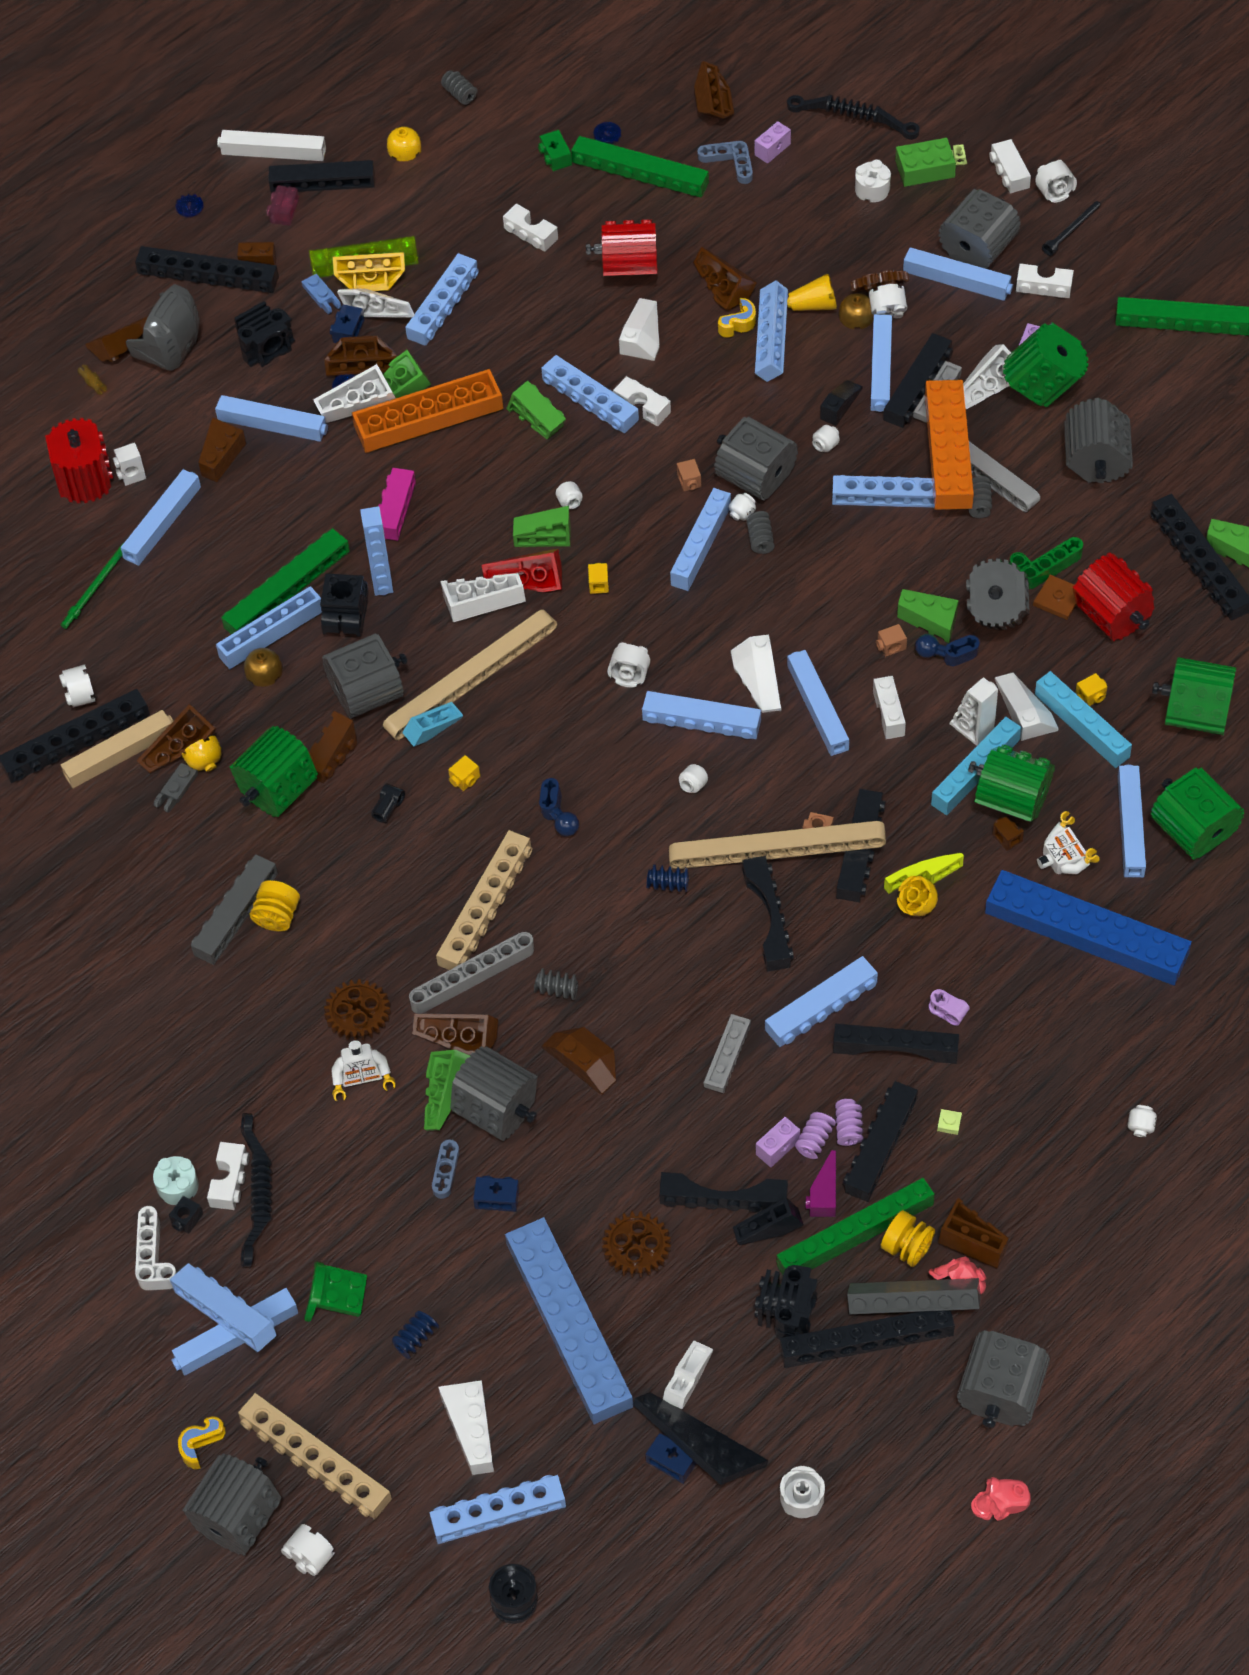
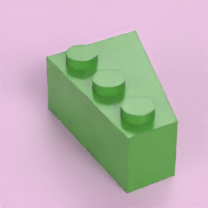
M529 381L512 393L507 406L509 412L515 411L518 413L520 420L524 421L526 419L532 424L531 428L547 440L563 427L566 420L564 414L557 410L551 401L544 397L538 388Z
M569 506L514 518V547L570 546L571 525Z
M1211 519L1207 541L1216 553L1225 558L1228 556L1236 560V563L1241 566L1244 564L1249 567V527Z
M902 589L897 617L917 628L920 626L928 630L929 634L937 635L943 638L945 642L950 643L958 613V600Z

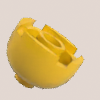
M398 127L391 131L387 138V152L389 156L395 157L397 161H409L416 158V154L421 152V140L418 133L409 127Z
M209 736L210 740L206 742L201 739L185 749L186 753H182V756L189 767L198 771L205 770L206 772L217 767L216 763L221 758L222 749L216 736Z
M922 876L908 877L903 881L898 890L900 891L899 898L897 897L899 908L904 913L920 917L927 915L935 908L938 901L935 885Z

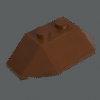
M703 61L694 85L698 112L723 119L733 116L734 109L730 87L719 73L718 66Z
M378 336L340 338L324 359L326 376L360 374L376 364L381 372H386L390 367V362L397 357V354Z
M585 1027L555 1032L542 1045L546 1052L600 1095H603L616 1083L614 1050Z

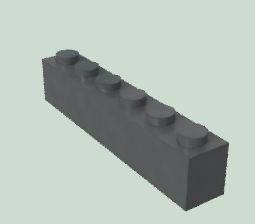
M256 854L252 860L246 863L245 870L236 877L233 887L225 893L221 904L215 907L209 921L207 920L203 924L202 931L193 938L191 947L194 956L215 965L250 915L260 884L267 880L273 881L278 875L275 863Z
M979 1278L850 1283L847 1294L849 1314L979 1309L981 1300Z

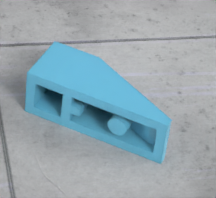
M449 702L410 718L402 733L413 746H417L427 742L460 720L463 714L453 702Z

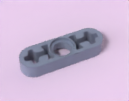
M446 1140L440 1145L432 1182L433 1194L437 1198L443 1199L448 1197L452 1190L459 1158V1146L454 1140ZM452 1147L453 1151L450 1152V1159H448L446 1150ZM443 1165H449L452 1169L448 1173H442L440 1168ZM441 1179H443L445 1188H443L442 1191H439L438 1188L441 1187Z

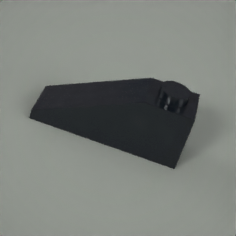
M846 380L832 390L820 405V419L837 426L862 391L863 386Z
M786 1197L733 1226L737 1243L743 1245L786 1235L804 1224L799 1208Z

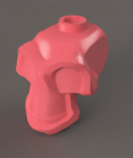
M966 1256L953 1259L945 1265L929 1270V1274L937 1280L947 1276L951 1279L979 1278L980 1294L982 1295L986 1289L985 1280L987 1278L981 1268H977L974 1263L970 1262Z
M992 1477L986 1482V1491L980 1492L973 1499L971 1509L973 1514L984 1520H990L992 1515H994L997 1521L1003 1520L1009 1514L1019 1513L1028 1508L1031 1502L1028 1486L1021 1480H999Z

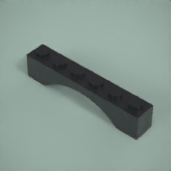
M766 856L742 860V871L746 887L762 900L771 920L768 936L763 943V958L766 971L791 968V960L794 959L792 947L788 948L787 942H790L788 931H784L783 925H785L784 914L779 912V908H781L780 898L775 896L777 886L775 879H771L773 874L772 865L767 863Z
M835 1023L833 1053L855 1055L880 1050L901 1051L920 1055L939 1063L957 1064L959 1034Z
M661 1172L660 1204L668 1207L681 1205L688 1208H727L731 1211L745 1209L751 1212H759L787 1197L788 1180L765 1179L761 1183L747 1189L718 1191L698 1185L683 1173Z

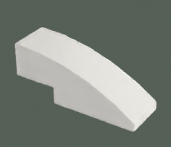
M696 1341L692 1342L676 1367L674 1376L665 1388L663 1400L680 1409L684 1408L713 1352L712 1348Z

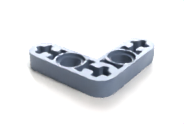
M733 141L709 144L698 148L699 161L708 163L733 159L738 182L748 184L753 180L748 146L745 142ZM719 150H726L727 152L724 153V154H721V153H719L718 151H719ZM744 160L747 163L739 164L738 162Z

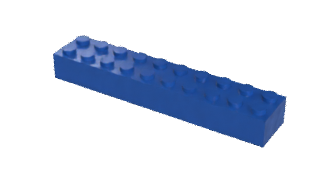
M1001 870L986 901L985 914L1174 986L1190 952L1192 941Z

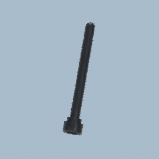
M1095 201L1054 240H1047L1042 245L1043 252L1048 256H1052L1058 250V245L1100 207V202Z

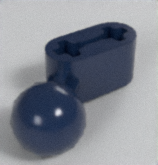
M924 634L915 642V649L918 655L923 658H931L935 655L944 657V662L948 666L953 667L974 659L978 655L980 642L976 636L968 635L944 646L939 644L935 636Z
M548 778L541 785L539 805L542 815L547 820H555L554 825L558 834L571 836L578 831L579 820L575 814L560 810L562 794L559 783L554 778Z

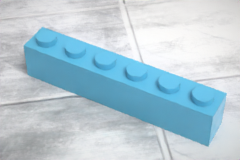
M1051 671L1036 681L1035 695L1111 765L1117 768L1130 758L1132 744Z
M1005 717L932 792L931 805L947 816L979 783L981 776L977 775V771L974 770L973 773L968 771L971 761H975L976 766L984 765L991 749L1002 744L1013 747L1020 740L1021 726Z

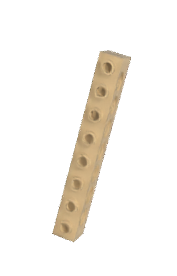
M508 830L436 955L438 966L451 970L468 961L471 953L476 951L480 937L486 934L488 923L495 918L496 909L499 904H503L507 890L513 887L516 874L522 871L524 860L529 858L532 853L530 838Z
M256 1393L238 1412L241 1420L240 1423L244 1428L249 1431L253 1429L263 1442L267 1443L269 1441L274 1445L273 1448L279 1454L284 1455L285 1453L291 1457L290 1460L297 1467L303 1466L313 1479L317 1480L319 1478L322 1480L328 1490L331 1492L337 1491L347 1504L351 1505L353 1503L356 1505L358 1511L365 1517L371 1516L373 1519H376L392 1500L389 1490ZM262 1418L268 1419L265 1423H258ZM279 1430L285 1431L280 1436L275 1435V1433ZM296 1442L302 1443L298 1448L291 1447ZM311 1455H318L317 1459L308 1460ZM328 1467L335 1468L331 1473L325 1472ZM344 1480H352L349 1485H342ZM362 1492L369 1493L365 1498L359 1497V1494Z

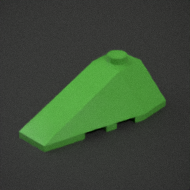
M408 350L393 359L389 364L390 367L383 374L396 398L424 390L431 385L427 376Z
M457 1050L431 1052L426 1071V1078L429 1079V1087L426 1088L429 1103L425 1107L424 1130L434 1131L441 1129L451 1111L452 1082L455 1074L470 1055Z

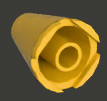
M829 274L823 275L790 292L787 299L788 308L792 307L793 311L837 309Z

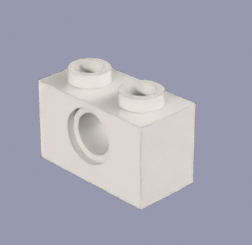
M135 443L114 449L115 457L113 462L116 467V473L119 480L123 479L125 486L146 479L141 456Z

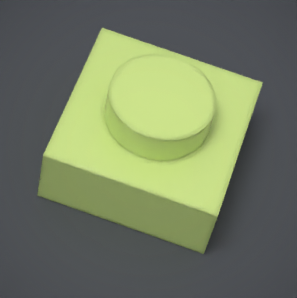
M941 1109L937 1131L958 1135L962 1113Z

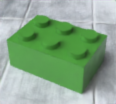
M947 138L896 147L895 162L904 187L955 178L956 162Z

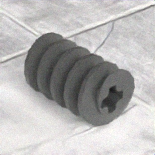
M450 70L442 77L441 85L463 105L469 104L478 93L477 88L473 87L460 72Z
M977 476L972 478L974 496L972 509H969V513L975 518H985L991 514L990 510L992 509L991 480L986 476Z
M765 511L754 512L747 518L751 549L759 554L770 553L775 548L770 516Z
M542 968L540 973L537 974L534 992L536 993L540 990L541 994H545L547 991L550 996L555 992L556 997H560L563 993L564 998L568 999L571 995L572 1000H575L578 992L576 974H573L572 978L569 979L568 973H565L563 978H561L560 971L553 976L552 970H549L548 974L545 975V970Z

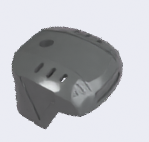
M174 284L160 294V299L153 307L144 325L143 339H127L126 341L127 348L132 357L169 371L180 367V364L197 342L200 326L197 306L189 291Z

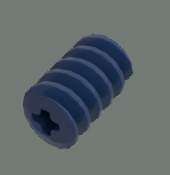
M653 864L651 870L648 869L647 889H650L653 884L655 890L661 885L662 890L665 891L669 885V889L672 892L677 886L678 892H682L685 887L687 893L688 869L685 867L683 873H681L680 868L677 867L675 872H673L672 866H669L668 870L665 871L664 865H661L660 869L657 870L656 864Z
M417 1311L415 1317L409 1319L410 1324L406 1323L403 1326L404 1330H399L398 1336L392 1338L393 1345L398 1352L408 1359L411 1358L408 1351L414 1354L417 1352L414 1345L422 1346L419 1339L427 1341L428 1338L425 1333L427 1332L431 1335L434 1333L431 1326L439 1328L438 1323L431 1316L421 1311Z

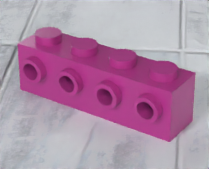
M392 468L391 475L387 476V487L382 492V504L378 505L385 539L397 541L399 539L416 483L415 473L412 470Z

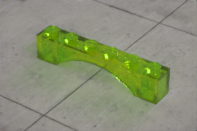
M415 236L309 251L313 275L317 274L319 277H328L334 274L333 257L404 252L405 266L418 264Z

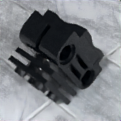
M263 301L234 318L242 357L250 368L256 364L264 367L276 357L292 351L291 344L296 342L290 328L292 319L283 309L275 308L270 310V307Z
M325 574L320 602L323 634H327V632L340 633V631H343L346 634L361 636L368 605L367 581L363 580V576Z
M799 1265L788 1266L784 1271L781 1285L780 1272L775 1271L773 1283H771V1270L767 1269L765 1277L761 1276L759 1284L761 1293L760 1296L756 1297L754 1308L757 1310H755V1317L758 1318V1326L762 1327L764 1316L766 1315V1328H771L774 1316L775 1335L779 1340L783 1337L810 1332V1315L816 1305V1288L818 1285V1279L810 1278L811 1268Z

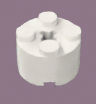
M873 160L858 166L855 174L856 195L864 201L865 199L870 200V202L884 200L890 191L891 173L888 167L882 164L880 160Z
M1062 160L1042 165L1037 170L1036 185L1044 197L1053 203L1067 199L1071 190L1074 191L1076 188L1077 180Z
M886 284L878 286L877 291L873 292L872 289L868 293L871 313L873 315H892L893 318H901L907 310L904 286L898 288V284Z
M623 642L619 643L618 647L613 651L607 672L609 677L611 678L612 676L616 679L615 683L624 687L632 688L636 687L639 683L642 684L650 665V657L647 654L648 650L643 646L638 647Z
M85 664L63 670V674L59 675L62 686L66 687L68 693H64L67 704L69 706L72 705L73 708L95 702V698L90 696L94 695L88 673L83 672L86 669Z
M798 1466L791 1469L790 1472L783 1476L780 1483V1501L784 1511L797 1518H808L819 1513L825 1498L824 1480L810 1467Z
M301 1524L283 1545L281 1552L288 1559L292 1558L297 1563L295 1567L301 1573L306 1574L308 1572L315 1576L318 1575L335 1552H332L334 1550L333 1547L318 1532L313 1534L309 1532L311 1527Z

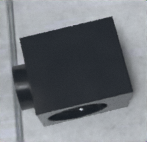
M182 1196L169 1214L171 1226L179 1232L183 1230L189 1234L202 1217L203 1212L199 1204ZM185 1214L189 1215L187 1218H181Z

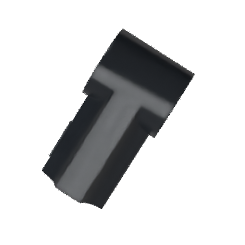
M386 783L380 792V799L372 810L371 816L380 823L387 822L395 807L402 804L405 790Z

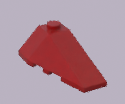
M558 549L481 565L483 576L486 579L493 578L494 575L518 573L525 590L548 592L562 589V565Z

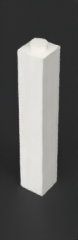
M222 130L221 137H218L217 141L222 155L323 161L326 151L324 136Z

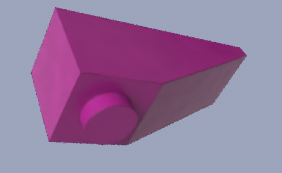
M834 1150L830 1152L810 1188V1196H806V1209H810V1217H835L836 1151Z

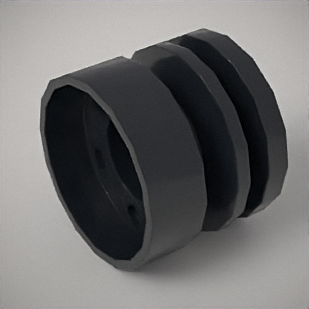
M508 1564L497 1569L491 1576L489 1582L492 1611L497 1618L512 1624L521 1623L529 1619L535 1612L538 1603L535 1577L531 1571L519 1564Z

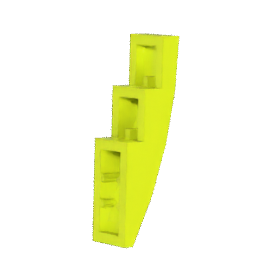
M957 853L939 856L903 868L885 878L884 889L890 894L898 889L903 881L910 876H922L934 884L962 867L964 855Z

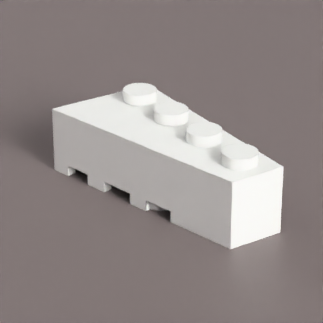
M376 364L313 399L320 414L325 416L326 423L352 416V412L396 399Z
M518 573L494 575L490 579L476 577V580L471 581L457 579V582L448 583L447 580L440 581L443 597L453 622L526 602L524 587Z
M983 677L967 691L962 704L958 707V711L949 723L976 746L994 729L998 695L996 685Z
M482 1380L438 1387L441 1400L472 1475L494 1472Z

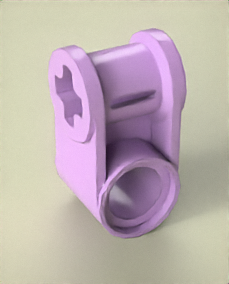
M934 990L930 996V1012L946 1020L948 1023L958 1026L970 1009L969 1005L944 990Z

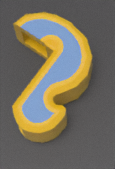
M740 298L741 312L720 316L718 319V333L721 336L732 337L734 336V331L742 333L754 328L756 324V309L750 300Z
M215 1416L205 1418V1427L194 1425L187 1427L181 1432L178 1438V1449L183 1462L188 1467L201 1469L195 1449L223 1440L226 1431L220 1418Z

